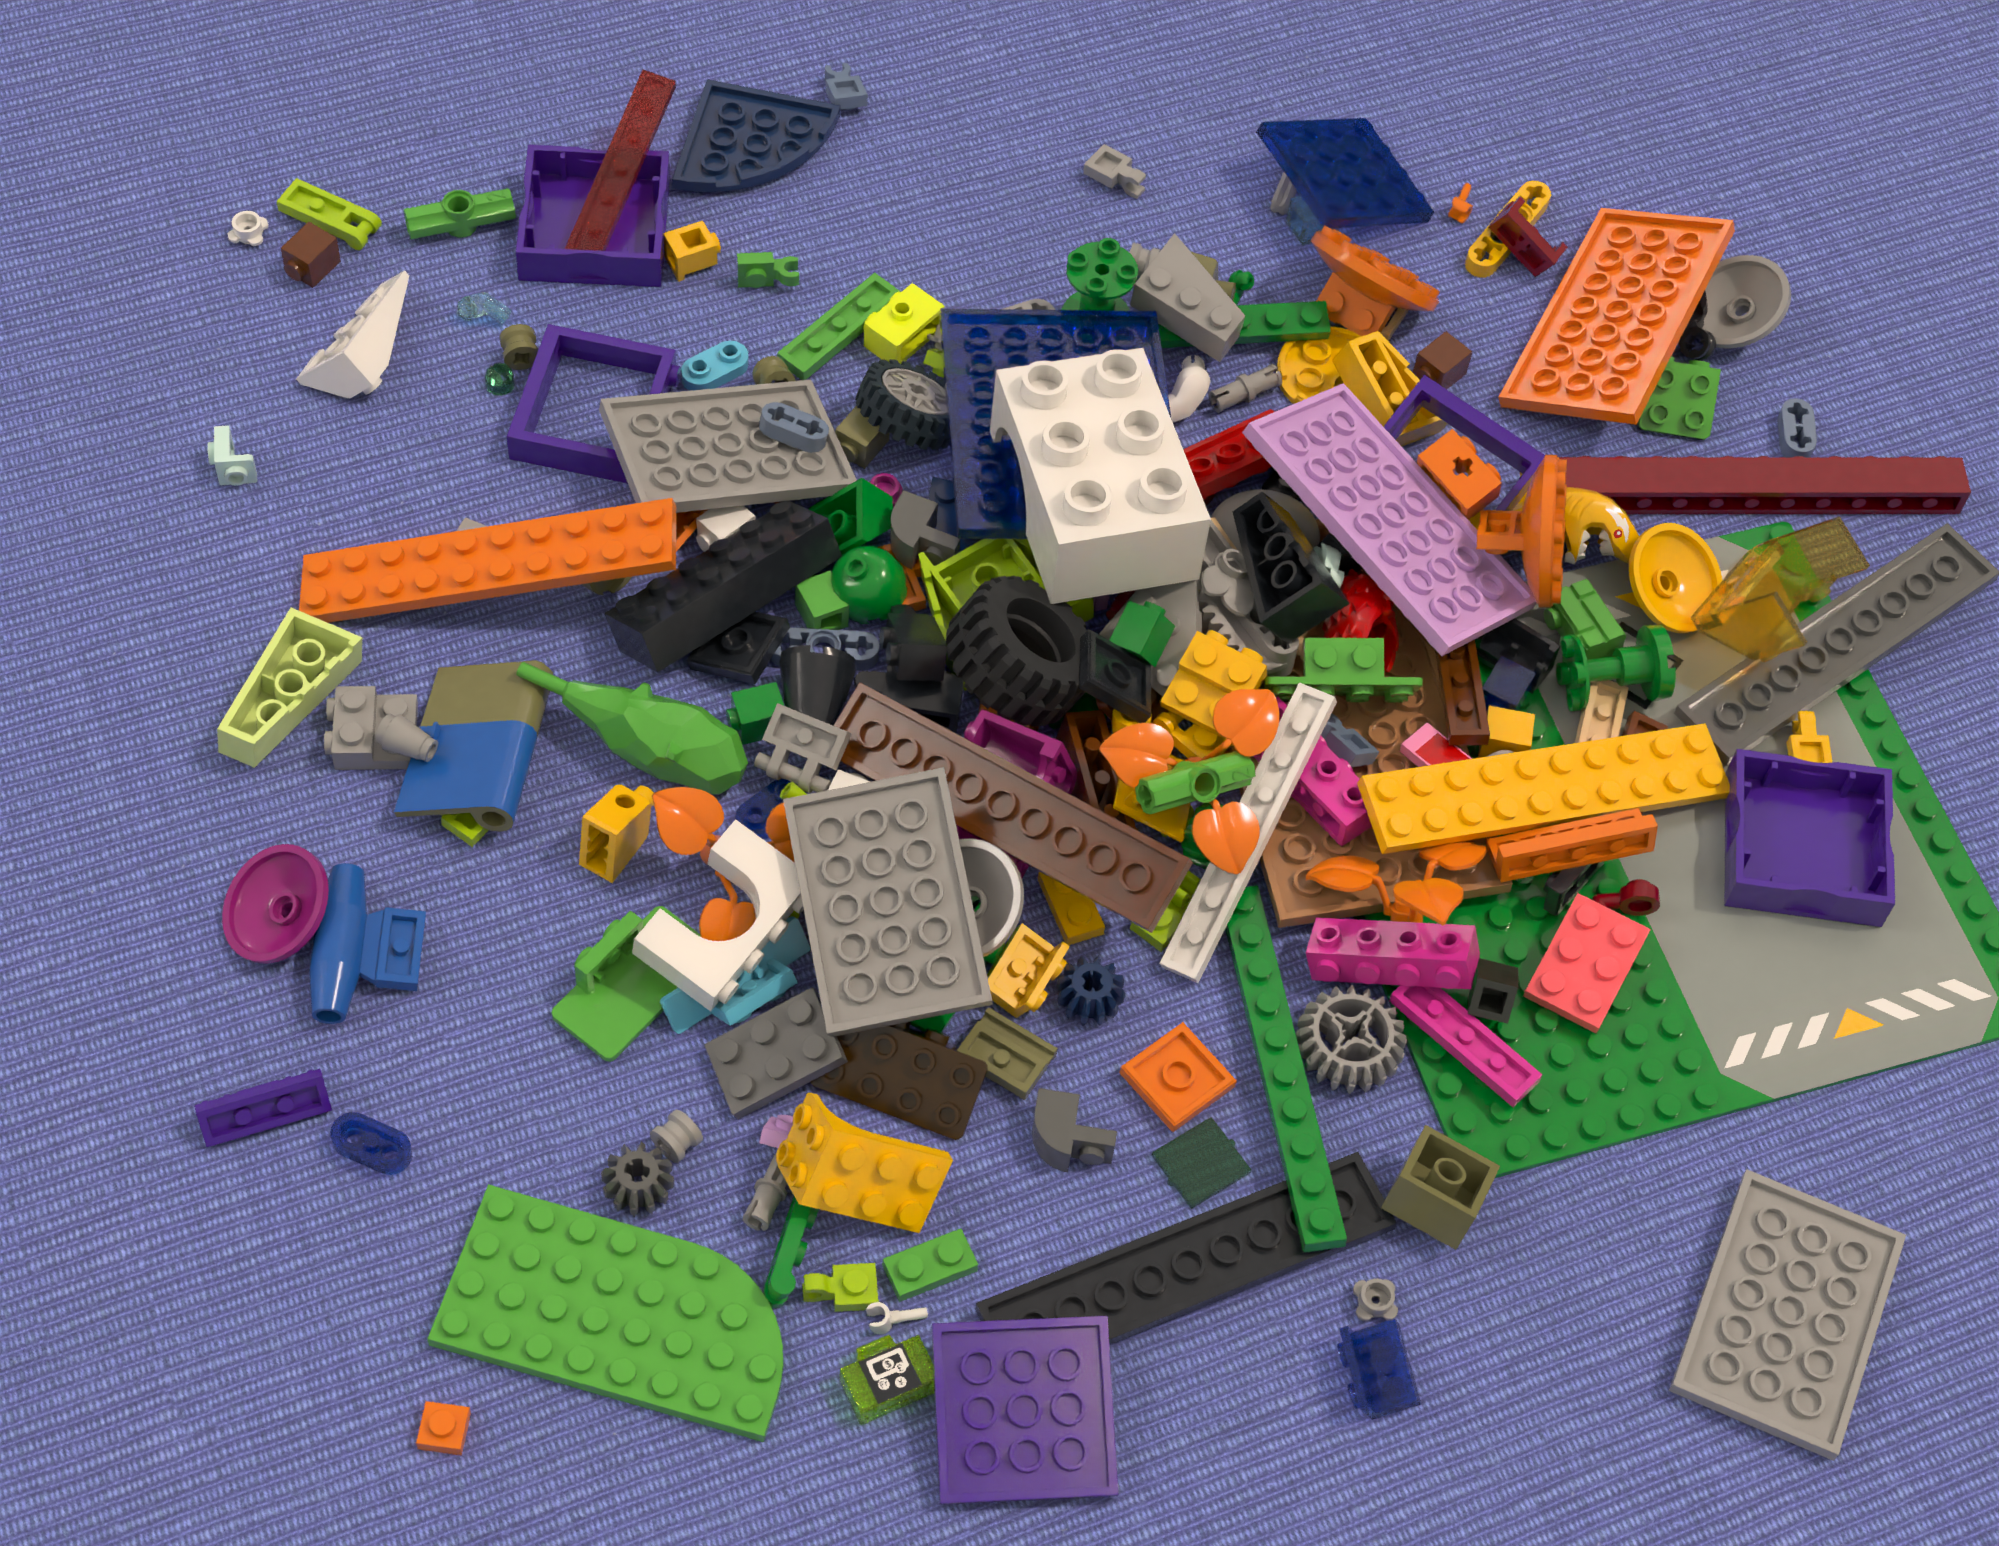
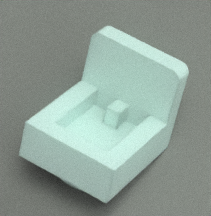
M214 426V442H208V459L210 465L215 464L219 484L237 486L246 483H256L257 471L253 455H235L230 426Z

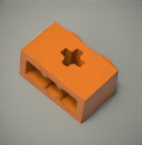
M1451 429L1418 455L1417 464L1469 520L1499 497L1502 485L1501 476L1492 464H1485L1476 455V448L1467 437H1460Z

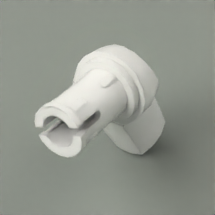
M1195 355L1194 363H1191V356L1183 360L1182 371L1176 379L1171 394L1163 397L1172 422L1190 417L1208 392L1210 376L1205 370L1203 359Z

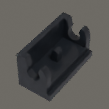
M1516 618L1475 639L1478 661L1532 694L1553 670L1560 645Z

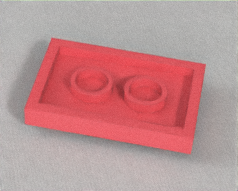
M1577 893L1523 997L1597 1034L1651 929Z

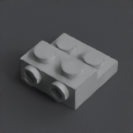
M336 686L335 698H327L326 704L327 720L333 721V731H325L324 734L325 754L332 755L335 770L407 769L411 757L383 750L381 744L375 741V735L380 722L387 714L394 716L401 714L417 726V694L377 695L376 686Z

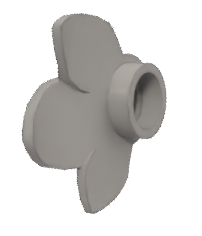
M1227 549L1225 552L1219 553L1213 561V566L1207 567L1202 574V589L1208 596H1221L1223 605L1230 612L1245 617L1253 608L1254 596L1243 552L1236 549Z

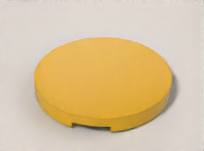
M1330 326L1331 333L1329 339L1286 341L1279 353L1276 372L1280 371L1282 385L1279 387L1286 398L1295 404L1343 384L1344 382L1333 360L1348 341L1362 336L1347 329Z

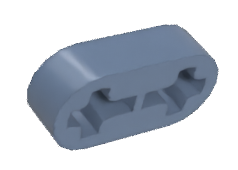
M1789 399L1782 405L1777 419L1781 453L1784 457H1811L1817 444L1813 408L1802 399ZM1794 414H1796L1797 419L1800 420L1799 424L1796 423ZM1795 438H1798L1800 447H1798L1797 442H1793Z
M771 402L762 408L759 429L764 435L809 453L819 452L825 447L829 427L824 420L779 402Z

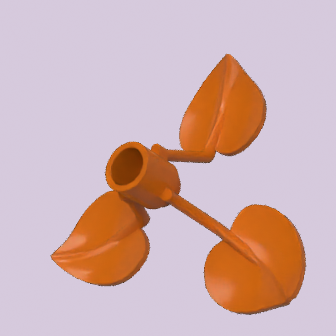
M1239 689L1223 696L1213 710L1212 720L1216 732L1227 739L1203 758L1190 757L1184 761L1199 762L1216 757L1231 744L1244 757H1252L1265 751L1274 740L1279 725V708L1274 693L1268 689ZM1138 723L1124 727L1109 736L1099 747L1100 753L1108 761L1117 777L1134 789L1139 784V779L1168 771V765L1173 769L1178 764L1175 759L1169 757L1174 747L1172 735L1166 729L1153 723ZM1214 799L1209 802L1213 809H1206L1195 815L1192 824V835L1198 849L1212 864L1225 872L1237 875L1242 872L1257 846L1260 835L1259 822L1253 811L1244 804L1229 802L1220 807L1218 800Z
M673 787L653 793L652 800L656 812L657 829L666 847L680 855H692L700 852L701 859L707 864L710 849L721 837L720 835L713 834L724 821V812L719 801L706 791L690 787ZM784 802L772 809L766 820V833L771 839L767 843L795 863ZM715 870V875L723 883L729 894L730 901L723 898H713L707 902L700 915V937L712 941L732 940L743 935L752 927L756 921L755 909L750 902L742 901L737 903L738 895L730 880Z
M1467 840L1419 848V856L1430 861L1427 865L1423 881L1415 880L1397 883L1393 888V895L1395 897V903L1393 904L1390 902L1382 878L1376 876L1379 873V865L1363 857L1337 856L1324 860L1315 865L1306 874L1305 881L1313 880L1325 887L1343 892L1362 891L1373 884L1377 887L1383 902V914L1391 916V921L1423 923L1424 915L1444 926L1452 911L1461 903L1464 891L1460 885L1452 881L1432 878L1434 870L1438 866L1452 871L1470 868L1484 858L1486 847Z

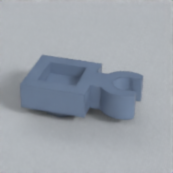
M842 63V71L840 72L833 71L830 65H825V91L831 104L841 105V110H852L868 105V94L859 75L850 76L851 67L848 63Z
M1331 713L1321 734L1327 746L1339 758L1345 759L1351 767L1373 764L1379 751L1356 730L1343 727L1341 720Z

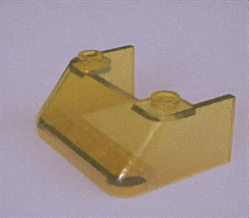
M1839 516L1765 541L1753 547L1738 561L1693 613L1691 620L1697 630L1709 638L1753 661L1761 660V662H1767L1777 657L1780 653L1805 646L1808 642L1791 616V613L1800 602L1809 599L1811 602H1817L1825 598L1831 592L1830 587L1837 579L1867 570L1870 565Z

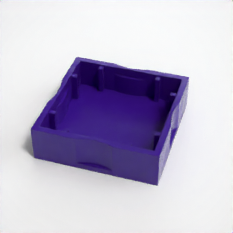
M528 144L524 174L525 202L520 212L515 252L518 281L662 287L664 263L663 233H666L670 191L669 151L633 149L589 150L571 146Z
M1736 749L1726 770V776L1730 783V793L1725 799L1724 906L1882 927L1895 906L1894 854L1890 843V826L1893 818L1892 769L1841 762L1817 763L1788 755Z

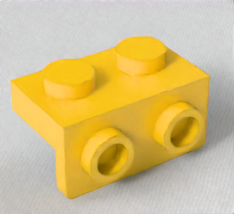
M1020 924L1015 928L997 961L987 974L992 1001L1015 1018L1029 1010L1035 1012L1048 995L1044 988L1049 980H1055L1066 966L1067 961L1063 957L1070 946L1065 942H1061L1054 947L1026 925Z

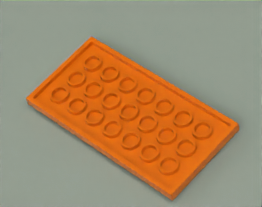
M1601 208L1498 397L1500 406L1502 408L1636 425L1735 232L1733 220Z

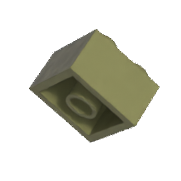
M1425 1125L1407 1155L1381 1208L1456 1250L1476 1219L1500 1166Z

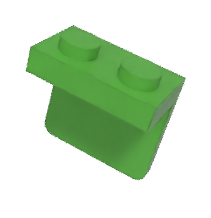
M1671 357L1638 421V426L1644 431L1704 440L1711 434L1721 369L1711 368L1710 363L1704 361L1690 360L1688 364L1674 362L1675 358Z

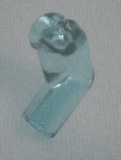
M486 292L465 296L457 305V314L465 321H471L474 318L488 315L503 326L512 313L511 309Z

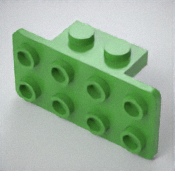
M1305 638L1303 640L1304 677H1265L1260 690L1268 689L1283 702H1290L1298 684L1302 683L1332 696H1346V702H1368L1370 696H1384L1385 702L1402 703L1407 702L1408 697L1415 695L1423 686V678L1384 677V638Z
M663 906L655 907L644 919H641L630 910L621 920H614L606 928L603 938L593 948L589 946L579 954L574 965L576 986L552 1009V1018L557 1024L607 1062L614 1061L664 1011L660 1003L661 998L678 988L632 954L634 938L660 908L690 931L700 936L697 931Z

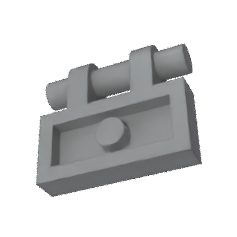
M777 703L762 739L776 745L772 756L759 752L755 758L754 766L766 771V775L775 780L783 778L798 784V787L804 792L827 791L831 781L819 776L820 769L824 765L837 770L851 733ZM791 752L807 758L803 769L788 764V757Z

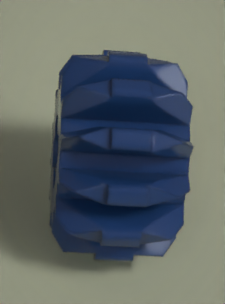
M1081 955L1077 960V966L1067 963L1064 967L1063 976L1057 979L1056 989L1059 992L1057 996L1058 1006L1066 1007L1065 1014L1068 1019L1079 1015L1081 1016L1080 1022L1084 1026L1089 1018H1093L1100 1026L1104 1022L1105 1015L1111 1018L1117 1015L1118 1005L1124 1003L1125 992L1122 989L1124 986L1123 975L1115 974L1116 967L1114 962L1102 966L1099 955L1094 958L1093 963H1088Z

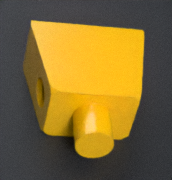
M615 785L584 814L581 828L580 866L611 883L615 881L649 834L651 807L654 805L652 800L654 792L650 788L640 785L632 791L623 785Z

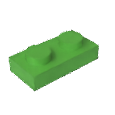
M961 1228L883 1258L882 1261L884 1271L899 1302L978 1271V1262Z

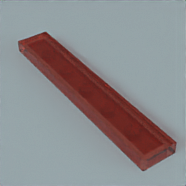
M642 70L565 249L606 250L675 91V80Z

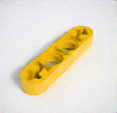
M1529 181L1523 184L1508 202H1515L1521 196L1525 203L1518 211L1532 226L1545 213L1551 198L1549 187L1539 181ZM1536 197V198L1532 201L1531 206H1529V205L1527 204L1528 199H1532V198ZM1488 227L1471 245L1465 261L1467 271L1473 276L1481 278L1491 276L1511 253L1504 244L1492 240L1491 236L1495 234ZM1487 251L1489 253L1488 260L1484 259L1481 262L1480 260L1485 256V253Z

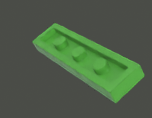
M874 272L777 353V357L783 359L788 370L799 379H808L864 332V323L871 313L880 311L888 304L895 293L901 291Z

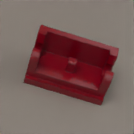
M1519 196L1515 202L1511 201L1504 207L1488 228L1536 277L1553 266L1568 246L1562 241L1558 247H1552L1539 234L1538 230L1518 211L1525 203V200Z

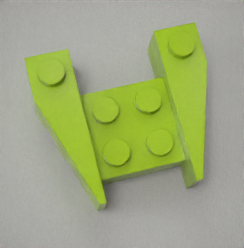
M994 513L988 515L990 536L940 564L933 566L924 552L918 554L921 577L930 611L945 641L949 622L985 581L1001 576L1022 577L1023 581H1035L1039 583V587L1045 589L1029 541L1015 532V528ZM1093 597L1067 601L1073 608L1072 612L1077 617H1081L1084 622L1094 617ZM946 655V666L951 673L955 674L953 670L954 662L950 661L948 655Z

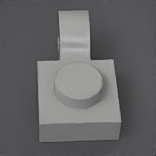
M1105 144L1084 163L1085 175L1111 189L1119 183L1126 194L1136 199L1145 191V187L1140 184L1146 178V174L1139 169L1132 168V158Z

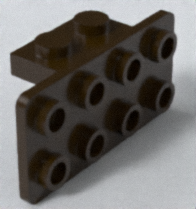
M911 1021L837 1036L848 1062L810 1082L811 1085L948 1138L958 1140L964 1136L988 1070L985 1061L957 1051L958 1046L948 1043L950 1036L943 1032L926 1028L925 1033L909 1028Z

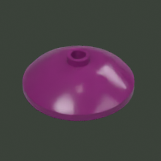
M279 844L260 851L242 866L229 886L222 912L225 937L237 954L255 963H275L292 956L311 939L323 919L328 901V879L319 859L308 850L297 845Z

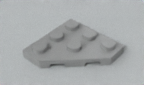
M1201 576L1199 580L1139 589L1128 600L1142 606L1145 601H1149L1166 610L1164 616L1175 625L1156 667L1151 666V687L1162 697L1177 673L1179 662L1197 631L1202 633V613L1199 611V592L1202 591ZM1128 601L1099 633L1100 636L1110 640Z

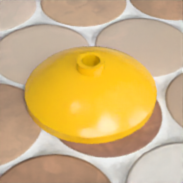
M1676 523L1658 524L1644 531L1638 537L1629 558V578L1634 596L1645 614L1657 625H1662L1666 630L1674 633H1690L1708 625L1716 616L1723 595L1720 567L1708 544L1693 530Z

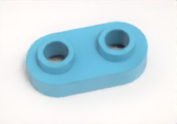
M724 341L689 358L681 368L683 386L688 391L714 389L743 375L748 369V351L746 347L736 341Z

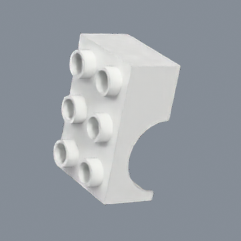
M1116 349L1098 355L1052 362L1036 361L1025 366L996 370L990 434L994 443L1001 442L1002 435H1009L1014 445L1025 492L1026 536L1050 604L1199 580L1211 518L1144 349Z

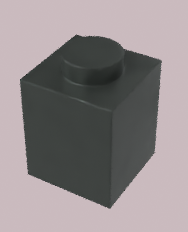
M1479 958L1472 989L1469 990L1468 1014L1508 1024L1518 990V967Z

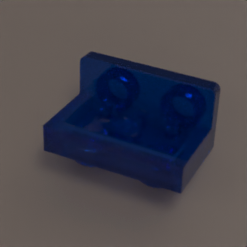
M1395 1319L1355 1332L1349 1326L1339 1328L1342 1342L1337 1344V1349L1343 1366L1349 1368L1353 1383L1348 1384V1391L1355 1409L1360 1408L1369 1418L1374 1420L1421 1405L1401 1328Z

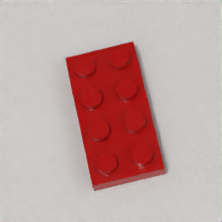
M1269 409L1183 449L1203 501L1212 494L1225 488L1234 487L1238 482L1255 474L1264 473L1272 467L1242 432L1250 422L1275 411Z

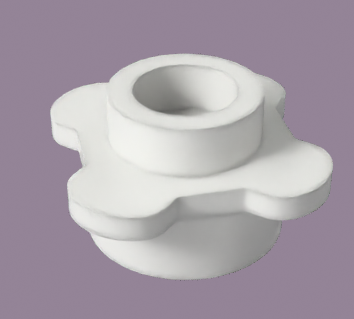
M252 211L239 212L232 219L233 229L228 232V239L232 243L241 241L251 246L260 245L263 242L262 233L268 228V221Z

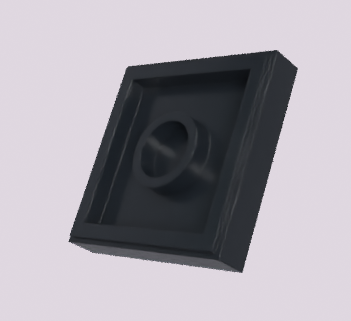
M754 612L693 650L686 660L690 670L756 684L790 629L787 618Z
M1088 629L1080 637L1079 689L1138 723H1145L1151 717V665Z

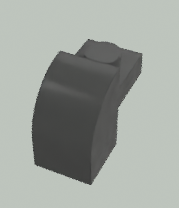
M903 490L891 514L890 546L896 559L907 568L913 569L919 559L918 554L922 552L925 553L933 566L959 553L961 539L935 529L937 526L938 503Z
M1038 1088L1032 1126V1141L1039 1156L1048 1165L1063 1172H1068L1070 1158H1077L1089 1165L1111 1164L1117 1131L1076 1125L1080 1094Z

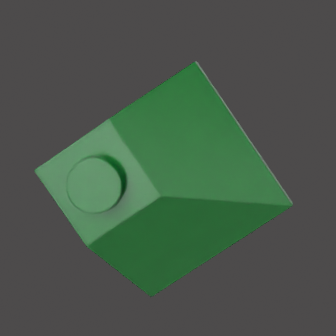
M860 478L837 491L834 495L809 507L808 510L829 519L841 555H844L847 551L859 547L891 529L893 497L867 480Z

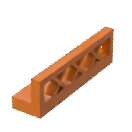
M1639 808L1489 838L1486 839V848L1501 883L1652 852L1655 847L1658 825L1653 814L1642 816Z

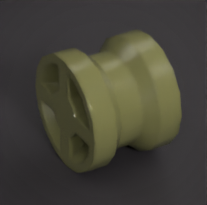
M524 324L511 325L505 328L499 336L500 345L504 350L503 359L505 365L513 370L531 368L539 350L535 344V331L532 327Z
M777 356L765 357L758 361L753 368L752 377L756 385L768 384L772 380L775 381L774 383L796 381L783 359Z

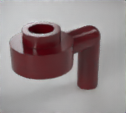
M1643 879L1628 882L1627 885L1619 890V893L1596 894L1591 899L1609 909L1620 908L1624 913L1635 916L1652 914L1660 908L1658 887Z

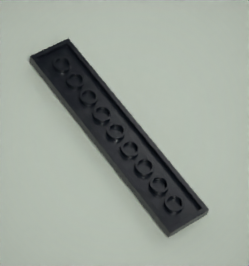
M1359 1152L1328 1163L1347 1236L1345 1247L1303 1252L1285 1180L977 1302L975 1310L980 1321L1108 1316L1109 1345L1393 1231L1397 1222L1391 1213L1381 1208L1384 1198Z

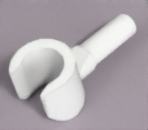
M874 1302L866 1308L868 1316H885L881 1322L869 1324L871 1331L877 1335L887 1333L893 1324L928 1318L926 1307L903 1311H889L885 1304Z

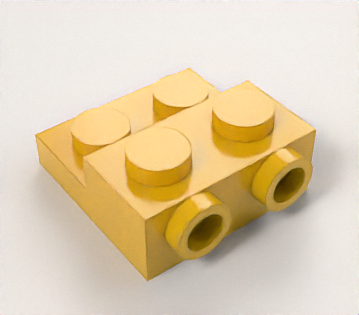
M1208 630L1206 635L1197 631L1179 662V669L1162 697L1160 706L1220 736L1216 732L1212 720L1213 710L1217 702L1223 696L1235 690H1259L1267 676V665L1262 663L1263 657L1252 649L1244 647L1239 652L1227 646L1229 643L1228 639L1216 631Z

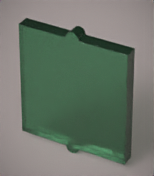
M1212 1117L1152 1152V1157L1168 1177V1185L1175 1186L1191 1209L1251 1173V1168L1236 1150L1235 1141L1233 1139L1229 1140Z

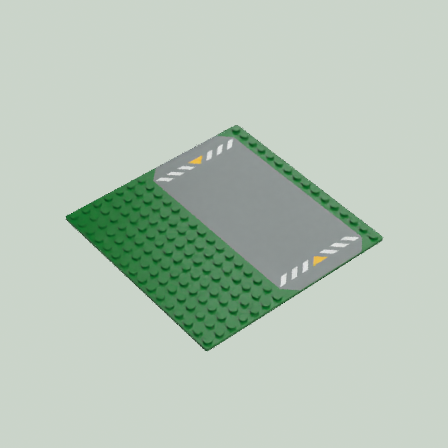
M1782 521L1704 540L1715 555L1722 575L1723 595L1720 608L1714 619L1697 631L1674 633L1667 630L1674 655L1683 660L1676 670L1674 693L1670 698L1652 701L1646 710L1627 698L1619 736H1622L1627 718L1634 710L1667 725L1668 729L1685 727L1686 725L1674 714L1678 704L1832 601L1790 523ZM1619 559L1563 572L1562 587H1570L1571 584L1584 579L1589 580L1618 624L1622 621L1636 631H1639L1644 625H1657L1645 614L1634 596L1629 578L1628 563ZM1536 604L1533 609L1516 617L1517 620L1560 645L1561 636L1556 630H1550L1544 620L1545 608H1539L1538 604ZM1624 631L1626 639L1623 647L1636 646V638ZM1560 648L1553 670L1533 694L1478 661L1486 712L1489 706L1535 714L1530 750L1575 743L1581 711H1569L1566 699V686L1559 685L1557 682L1556 664L1562 662ZM1667 658L1668 668H1671L1675 662ZM1869 669L1808 711H1814L1817 735L1829 736L1832 762L1892 769L1893 818L1890 826V843L1894 854L1895 906L1882 927L1724 906L1725 799L1643 812L1642 816L1653 814L1658 825L1654 851L1604 861L1598 871L1578 892L1592 899L1596 894L1619 893V890L1627 885L1628 882L1643 879L1657 886L1660 894V908L1652 914L1635 916L1624 913L1620 908L1611 909L1651 930L1597 1034L1523 997L1526 988L1575 899L1574 897L1558 916H1554L1543 909L1547 894L1543 891V888L1553 872L1512 880L1513 884L1510 892L1462 899L1461 903L1452 911L1445 924L1475 925L1480 950L1479 958L1518 967V990L1508 1024L1478 1016L1474 1017L1542 1074L1540 1082L1515 1107H1512L1398 1008H1396L1397 1014L1395 1018L1396 1020L1403 1021L1404 1029L1402 1034L1406 1035V1045L1444 1135L1498 1164L1500 1168L1495 1178L1999 1040V911ZM1641 684L1626 686L1629 687V691L1640 698L1647 699ZM1792 722L1750 751L1788 755L1786 742L1790 735H1793ZM1467 745L1470 757L1472 759L1478 758L1479 745ZM1721 761L1722 766H1723V768H1724V771H1725V773H1726V770H1727L1728 766H1726V765ZM1383 912L1353 916L1356 920L1391 921V916L1384 915ZM1423 915V923L1439 924ZM1381 984L1388 1002L1391 994L1400 985ZM1441 988L1468 1011L1470 989ZM1389 1002L1391 1008L1395 1007L1391 1002Z

